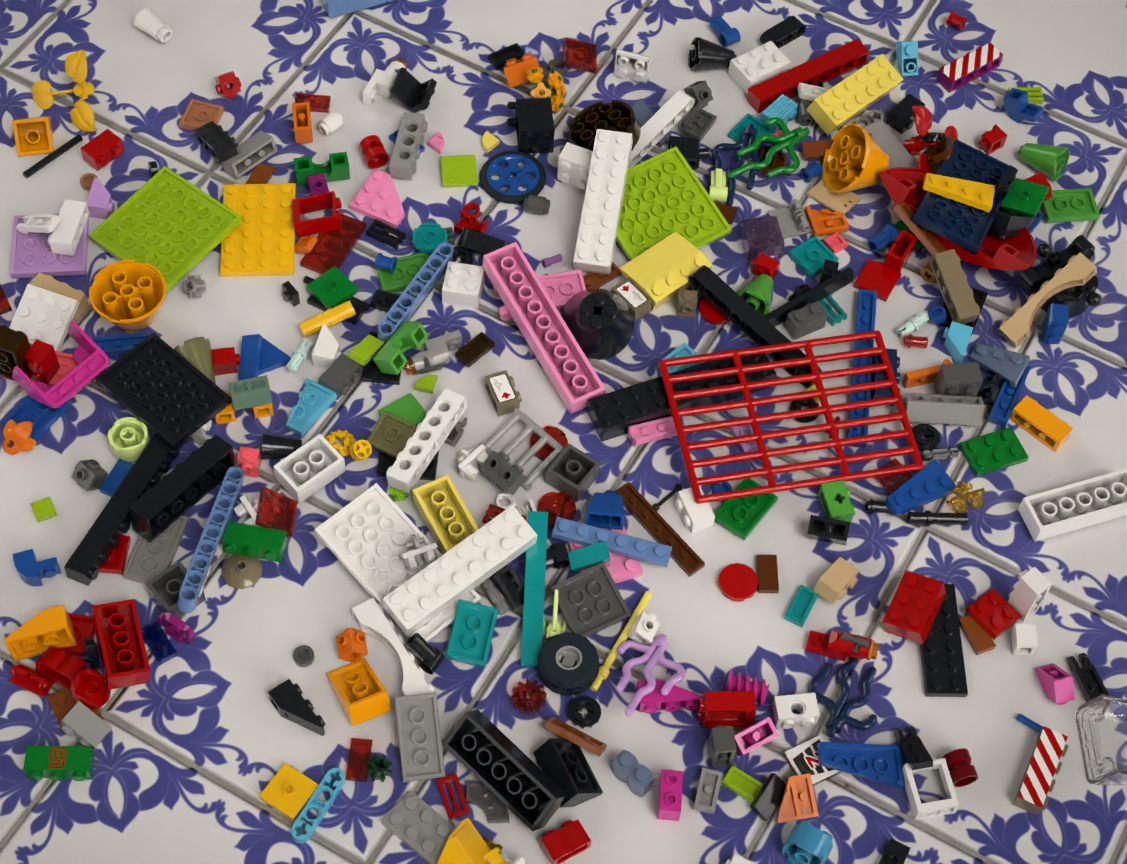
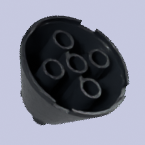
M588 289L574 295L567 302L561 313L563 320L587 358L598 360L611 358L624 350L633 335L634 318L629 305L618 294L606 289Z

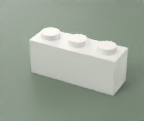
M65 199L63 206H60L59 218L61 221L48 237V245H50L52 253L74 256L90 214L87 202Z
M1036 567L1029 571L1027 569L1018 576L1019 581L1014 584V590L1008 595V603L1022 616L1020 618L1022 622L1038 611L1052 585Z

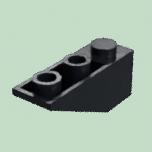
M288 679L268 692L270 702L281 717L321 736L325 735L324 726L326 724L320 715L316 716L312 711L314 710L312 703L309 699L304 700L301 695L303 694L297 683L293 684Z

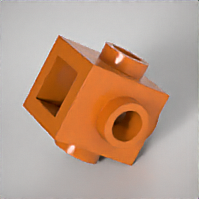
M347 628L336 636L339 659L355 662L368 654L365 632L355 628Z

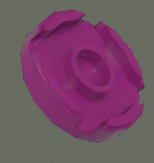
M162 612L158 617V625H163L165 633L178 642L184 643L186 641L187 644H190L195 638L194 631L175 615Z

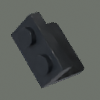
M402 67L395 77L390 92L408 110L416 113L428 108L431 96L435 93L434 89L437 82L432 78L421 84Z

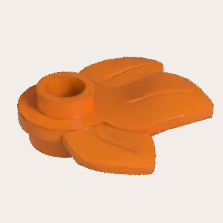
M11 419L6 423L3 430L5 438L3 450L7 454L15 455L20 451L28 452L35 447L37 441L30 437L32 422L25 421L17 424Z

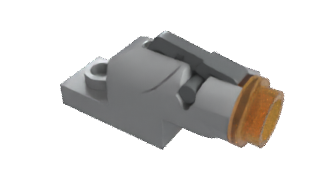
M457 330L424 341V351L407 357L408 363L404 366L408 375H418L441 370L443 365L450 362L449 350H455L462 346L460 331Z

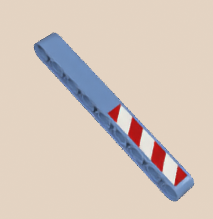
M233 466L227 470L182 583L177 606L183 613L193 612L200 599L228 521L231 518L242 489L244 471L240 467Z

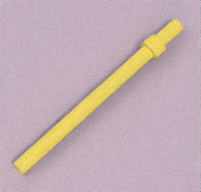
M645 591L602 666H599L597 677L590 686L592 691L597 692L602 681L607 679L610 673L609 669L618 656L617 649L621 643L627 640V635L636 617L643 613L652 597L650 592Z

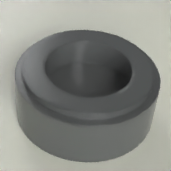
M299 646L293 653L294 662L300 667L310 666L314 661V651L309 646Z

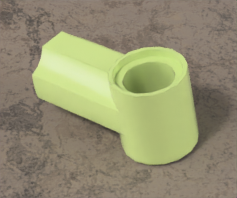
M716 168L714 171H711L709 196L715 202H727L728 186H726V172Z

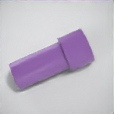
M561 254L542 259L541 263L546 268L563 259Z

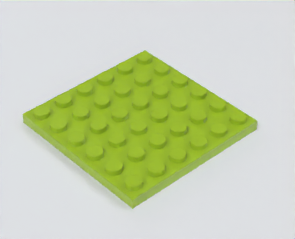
M677 146L628 169L616 240L630 261L675 231L698 249L732 232V228Z
M164 166L88 236L91 241L120 261L135 260L138 263H149L157 268L165 280L166 293H168L241 224L243 219L240 215Z

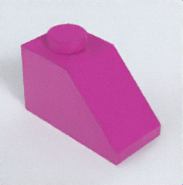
M1054 663L1035 668V672L1048 699L1058 705L1075 700L1073 676Z

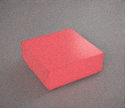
M838 232L823 239V243L834 254L848 247V243Z

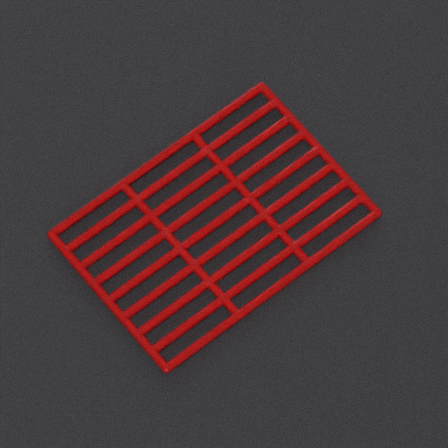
M880 331L663 359L658 363L693 497L697 504L820 486L823 483L841 480L847 482L913 472L924 468ZM874 338L877 344L875 348L814 356L812 347ZM804 348L807 356L742 366L740 359L742 356ZM879 354L882 360V364L819 372L817 363ZM732 358L735 366L669 376L667 368L668 366ZM807 364H809L811 370L810 374L747 382L745 373ZM885 371L888 380L824 389L822 379ZM737 374L739 380L738 384L674 392L672 383ZM814 381L817 389L755 399L751 398L749 391L750 389ZM887 387L891 388L893 394L891 397L829 405L827 396ZM742 391L744 398L741 401L678 409L676 402L679 399ZM819 397L821 407L758 416L754 406ZM896 404L898 413L838 422H834L832 416L833 412ZM747 408L749 417L688 426H683L681 421L682 416ZM819 414H824L826 419L824 424L762 433L759 423ZM901 420L904 430L839 439L837 429ZM751 424L754 433L687 443L685 436L686 433ZM823 431H829L832 439L767 450L764 440ZM906 437L909 447L848 456L844 455L842 446ZM756 441L759 450L692 460L690 455L692 450ZM827 448H834L837 456L771 467L769 457ZM912 454L914 464L854 473L849 472L847 463ZM759 458H761L763 468L699 478L696 477L694 468ZM839 465L842 472L841 475L776 484L773 475ZM766 476L768 486L701 495L699 485Z

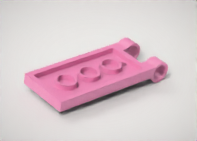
M581 269L538 276L557 309H563L574 295L586 290ZM493 286L495 296L500 297L495 287ZM506 306L499 308L501 320L513 319Z

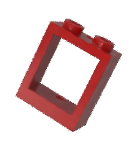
M334 191L292 199L293 222L298 237L341 229L340 221H343V217L339 208H342L340 197L337 198ZM329 208L333 209V215L306 221L304 219L305 213Z
M755 691L704 692L703 699L699 700V708H697V720L701 721V727L714 728L718 725H725L726 727L746 728L751 725L756 714Z

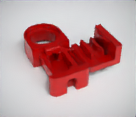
M473 202L467 203L461 211L460 222L458 225L454 224V232H462L463 227L485 233L489 226V220L479 223V205ZM469 209H474L477 212L475 214H469L467 211Z

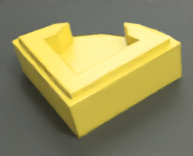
M486 131L482 137V145L484 151L489 153L499 145L500 140Z

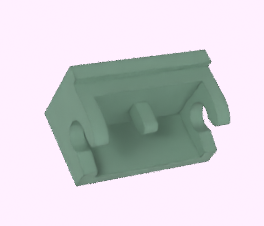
M267 375L229 382L234 411L272 403Z

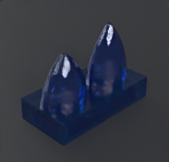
M157 621L141 629L143 640L159 666L178 656L177 651Z

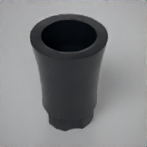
M263 433L262 460L286 458L302 447V440Z

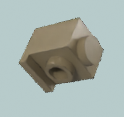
M679 289L676 317L695 318L698 291Z

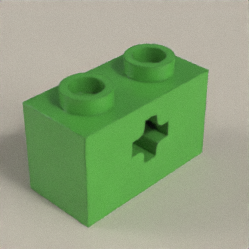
M844 480L821 484L818 495L825 517L851 523L856 510L854 504L850 502V491L845 486Z

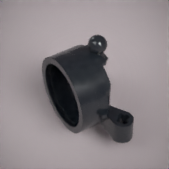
M1083 235L1076 237L1067 248L1060 252H1052L1050 245L1046 243L1040 244L1037 248V253L1040 257H1044L1040 264L1027 270H1022L1017 278L1031 291V295L1033 293L1036 294L1042 284L1047 280L1050 281L1059 268L1063 269L1073 255L1077 256L1087 248L1094 252L1095 246ZM1094 275L1082 286H1074L1056 293L1040 308L1047 312L1052 303L1068 305L1069 317H1075L1082 314L1089 305L1093 307L1098 306L1101 303V296L1096 293L1098 287L1097 276Z

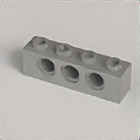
M404 111L389 164L391 177L411 180L412 174L416 173V160L420 158L421 152L419 148L420 145L423 146V133L427 132L428 122L425 121L424 114Z

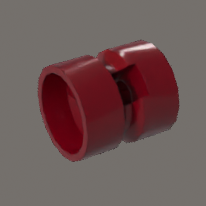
M957 749L943 756L948 770L951 771L950 776L954 787H963L978 780L979 777L974 765H970L972 759L968 749Z

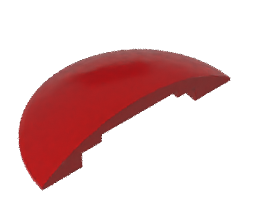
M895 167L880 171V176L895 205L905 202L916 213L927 193L926 190L922 189L926 174L937 175V173L918 168ZM1000 206V208H999V210H998V211L1010 212V211L1001 209V206ZM992 222L977 254L930 231L947 251L954 249L956 255L961 260L985 268L1027 270L1033 265L1037 257L1036 243L1026 227L1016 237L1001 239L996 237V233L991 232Z

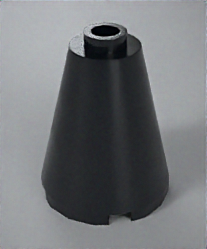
M695 37L691 45H694L693 50H689L688 64L689 68H692L691 71L729 68L730 60L737 57L733 50L703 38Z

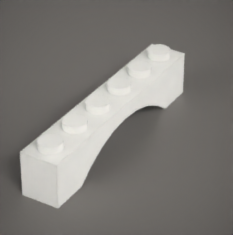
M374 598L351 608L352 617L360 631L382 642L396 656L403 673L402 696L435 692L432 684H427L425 681V674L422 668L415 665L414 656L405 649V642L402 636L395 633V627L391 619H386L384 608L379 603H376Z

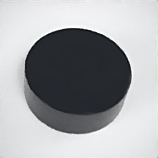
M155 161L148 162L151 178L158 172V166Z

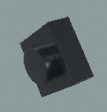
M289 281L283 283L282 296L284 300L290 302L293 307L300 304L299 292Z

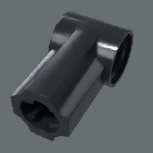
M564 543L553 544L546 550V568L554 566L555 569H561L570 565L567 548Z
M419 633L413 634L405 642L404 647L419 661V666L428 674L432 675L445 660L444 654L437 648L431 647Z

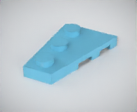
M308 378L305 380L303 391L298 396L297 405L293 407L286 423L288 430L300 436H303L337 398L336 392Z

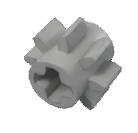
M200 275L187 276L188 280L183 282L184 292L189 293L188 297H202L201 293L206 291V281L201 280Z

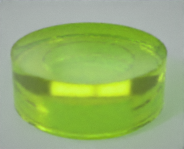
M391 486L389 488L390 497L395 501H404L409 496L408 493Z

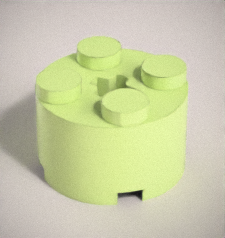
M133 417L117 420L111 430L109 429L108 439L113 455L118 460L122 459L129 463L136 462L150 442L146 425Z

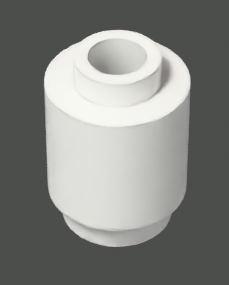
M331 111L319 121L317 128L322 135H331L343 125V118L338 112Z

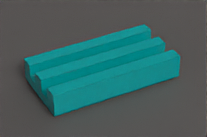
M831 295L825 298L827 302L824 299L819 301L828 313L827 321L831 326L840 323L842 319H847L848 315Z

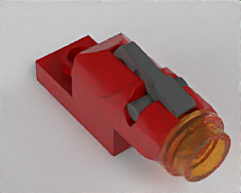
M810 630L805 651L845 661L846 656L856 659L876 660L879 644L870 638L831 630L830 635Z

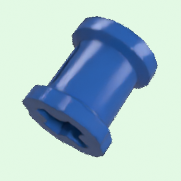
M817 161L813 162L808 168L800 170V176L806 183H810L813 178L823 174V168Z
M378 253L375 260V269L383 268L393 273L397 265V257L390 258L383 256L382 253Z

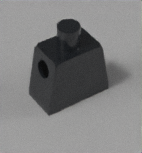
M669 136L668 150L677 146L692 170L699 168L700 159H709V148H699L696 138Z

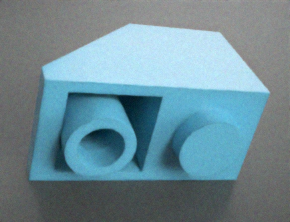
M918 41L896 42V60L901 76L918 75Z

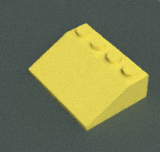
M675 231L620 267L619 270L626 279L629 278L652 300L651 311L679 294V289L685 290L688 288V285L691 284L689 277L702 265L710 269L713 265L702 251Z

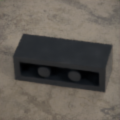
M211 121L194 130L200 145L219 163L239 154L236 149L238 146L234 137H230L229 133L224 131L221 125Z

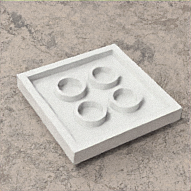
M27 284L9 328L24 332L30 345L38 339L52 345L54 350L59 352L67 335L69 324L73 320L80 302Z

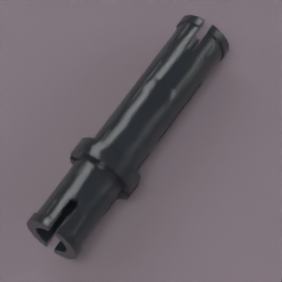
M929 510L925 512L909 511L907 522L908 524H925V526H930L931 524L967 525L968 515L967 513H934Z

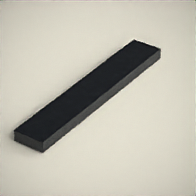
M851 267L844 269L763 317L776 327L786 321L787 314L792 310H798L809 303L813 304L821 301L852 283L854 271Z

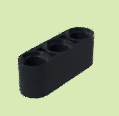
M791 16L766 30L760 36L759 41L762 44L772 41L780 49L800 37L805 32L806 26L795 16Z
M463 227L458 243L460 246L483 254L491 253L512 244Z

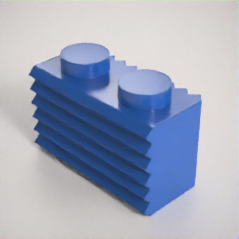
M1050 304L1042 323L1043 342L1049 344L1060 343L1069 324L1068 305Z

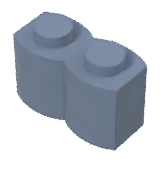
M623 749L613 759V774L620 781L627 783L632 793L643 797L652 789L654 782L653 773L646 766L639 764L637 758L631 752Z

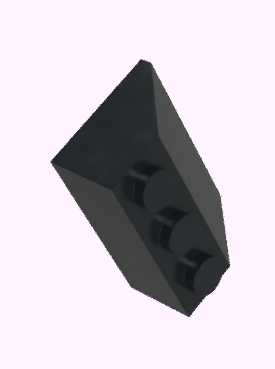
M550 738L533 752L541 770L568 795L560 805V808L575 807L603 794L580 746L566 739Z

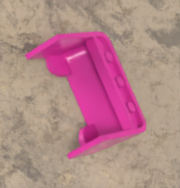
M73 320L69 324L67 333L80 345L73 353V359L78 364L76 368L51 388L43 382L34 383L17 365L13 370L12 378L30 397L51 408H59L94 380L95 377L106 370L109 364V358L105 352Z

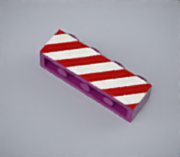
M991 42L982 45L973 52H968L965 56L955 59L952 63L943 65L938 70L936 81L950 93L999 67L1003 54Z

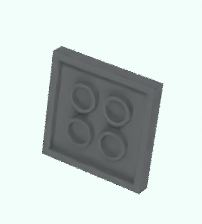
M604 562L549 588L553 597L554 591L556 589L559 591L558 607L571 632L580 634L583 637L588 638L631 617V613Z

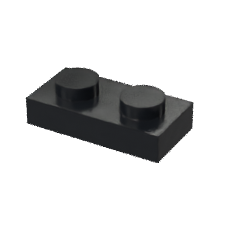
M1009 166L994 193L995 198L1000 199L1002 193L1006 195L1016 177L1013 175L1016 170L1015 167Z
M377 289L370 305L372 308L388 312L400 296Z

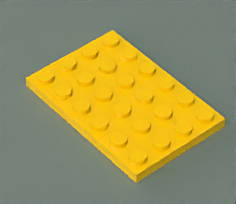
M296 183L224 184L223 205L240 215L243 222L221 242V277L294 275L295 227L292 199H296Z

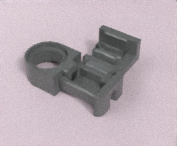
M554 59L549 61V65L540 66L543 68L542 74L544 75L541 82L546 85L549 74H553L555 71L561 76L566 74L567 62L563 59ZM561 65V66H563L564 68H563V69H556L555 66Z

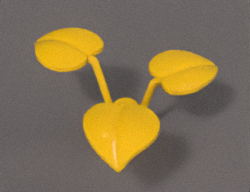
M80 50L70 54L65 60L67 75L73 77V81L78 83L73 89L52 92L50 82L39 80L32 86L31 94L36 105L46 110L53 106L54 99L52 95L74 92L76 96L82 98L75 103L76 108H73L70 112L72 123L82 131L93 132L96 131L92 107L87 102L82 101L88 99V96L93 95L94 86L91 82L85 81L87 78V60L85 51Z

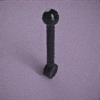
M676 484L673 491L659 503L653 504L652 507L658 511L663 503L676 492L682 490V485Z

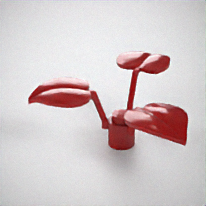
M913 106L915 126L919 135L905 140L903 146L912 155L919 156L918 169L933 172L932 161L928 159L927 155L919 153L924 149V146H932L938 143H924L919 139L929 133L928 129L932 127V116L926 107ZM948 126L944 132V138L951 134L955 140H959L956 128Z

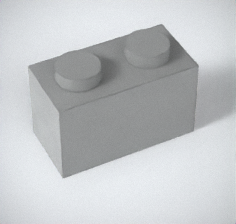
M80 701L76 703L60 723L63 726L61 729L67 735H74L79 739L78 743L81 746L92 747L93 751L112 729L110 725Z

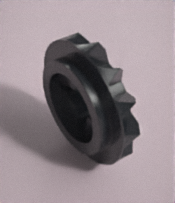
M929 132L919 139L927 143L939 142L944 139V133Z
M453 247L452 262H456L459 256H461L459 263L473 264V255L468 249Z
M814 398L795 400L790 404V411L800 410L805 406H809L808 408L819 407V403H816ZM819 415L794 419L799 422L809 423L816 420Z
M918 424L912 428L920 451L923 449L931 450L937 447L940 442V434L935 427L929 424ZM922 433L925 436V438H928L927 442L924 439H920L922 437Z
M580 696L570 703L568 716L574 726L578 725L582 729L584 727L591 728L600 719L601 707L595 699L588 696ZM584 706H586L587 712L590 713L586 715L585 719H583L582 713H579L583 711Z

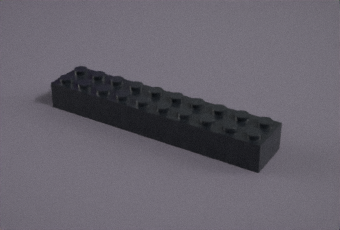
M766 353L740 357L742 366L770 362ZM732 358L712 360L669 373V376L735 366ZM774 369L745 373L747 382L774 379L777 373ZM737 374L672 383L674 392L738 384L739 380ZM662 376L588 399L587 413L601 442L627 434L629 426L672 416ZM769 387L750 389L749 391L753 393ZM742 391L679 399L676 402L678 409L723 403L741 397L743 394Z

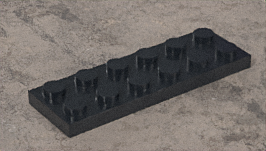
M944 584L946 595L924 644H920L925 696L967 697L968 689L954 584Z

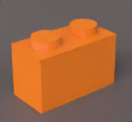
M292 103L296 144L312 143L310 103Z

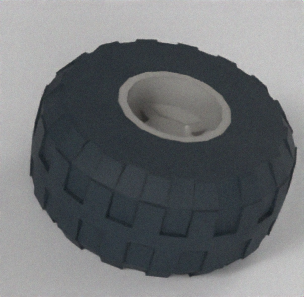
M567 632L554 635L540 649L537 662L539 677L543 684L556 694L564 696L578 695L588 690L597 677L599 671L597 649L590 640L580 634Z

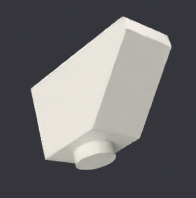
M322 325L312 353V361L314 366L329 368L342 352H340L339 344L328 327Z

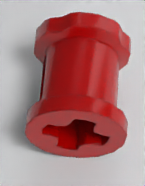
M952 11L946 24H951L957 27L959 31H962L968 17H961L955 11Z

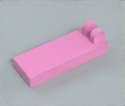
M672 416L629 426L627 430L629 433L628 438L633 447L677 436Z

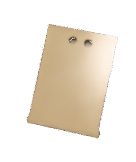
M823 179L806 192L807 196L832 212L844 214L862 198L852 191L843 193L832 192L829 187L825 186Z

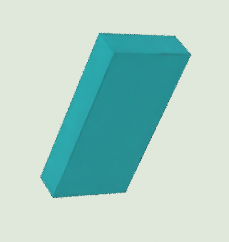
M606 541L568 552L573 573L596 566L602 562L611 561Z
M801 585L784 619L799 627H803L819 594Z

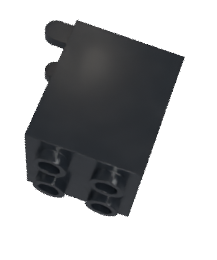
M551 98L516 99V102H508L507 108L515 109V118L507 119V124L509 126H516L518 151L527 154L553 153L555 129Z

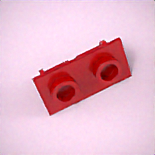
M22 664L13 665L10 669L12 676L8 680L9 682L42 698L46 697L55 683L54 680L42 677L35 670Z

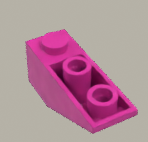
M655 679V689L641 699L638 707L639 712L649 714L660 710L667 712L685 708L687 710H695L699 707V700L703 699V697L675 685L669 694L664 696L661 694V689L665 681ZM647 680L637 681L636 692L648 684Z

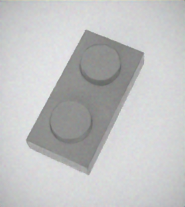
M702 767L693 810L714 815L723 772Z

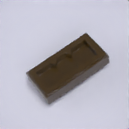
M481 332L457 351L455 357L469 368L495 346V342Z

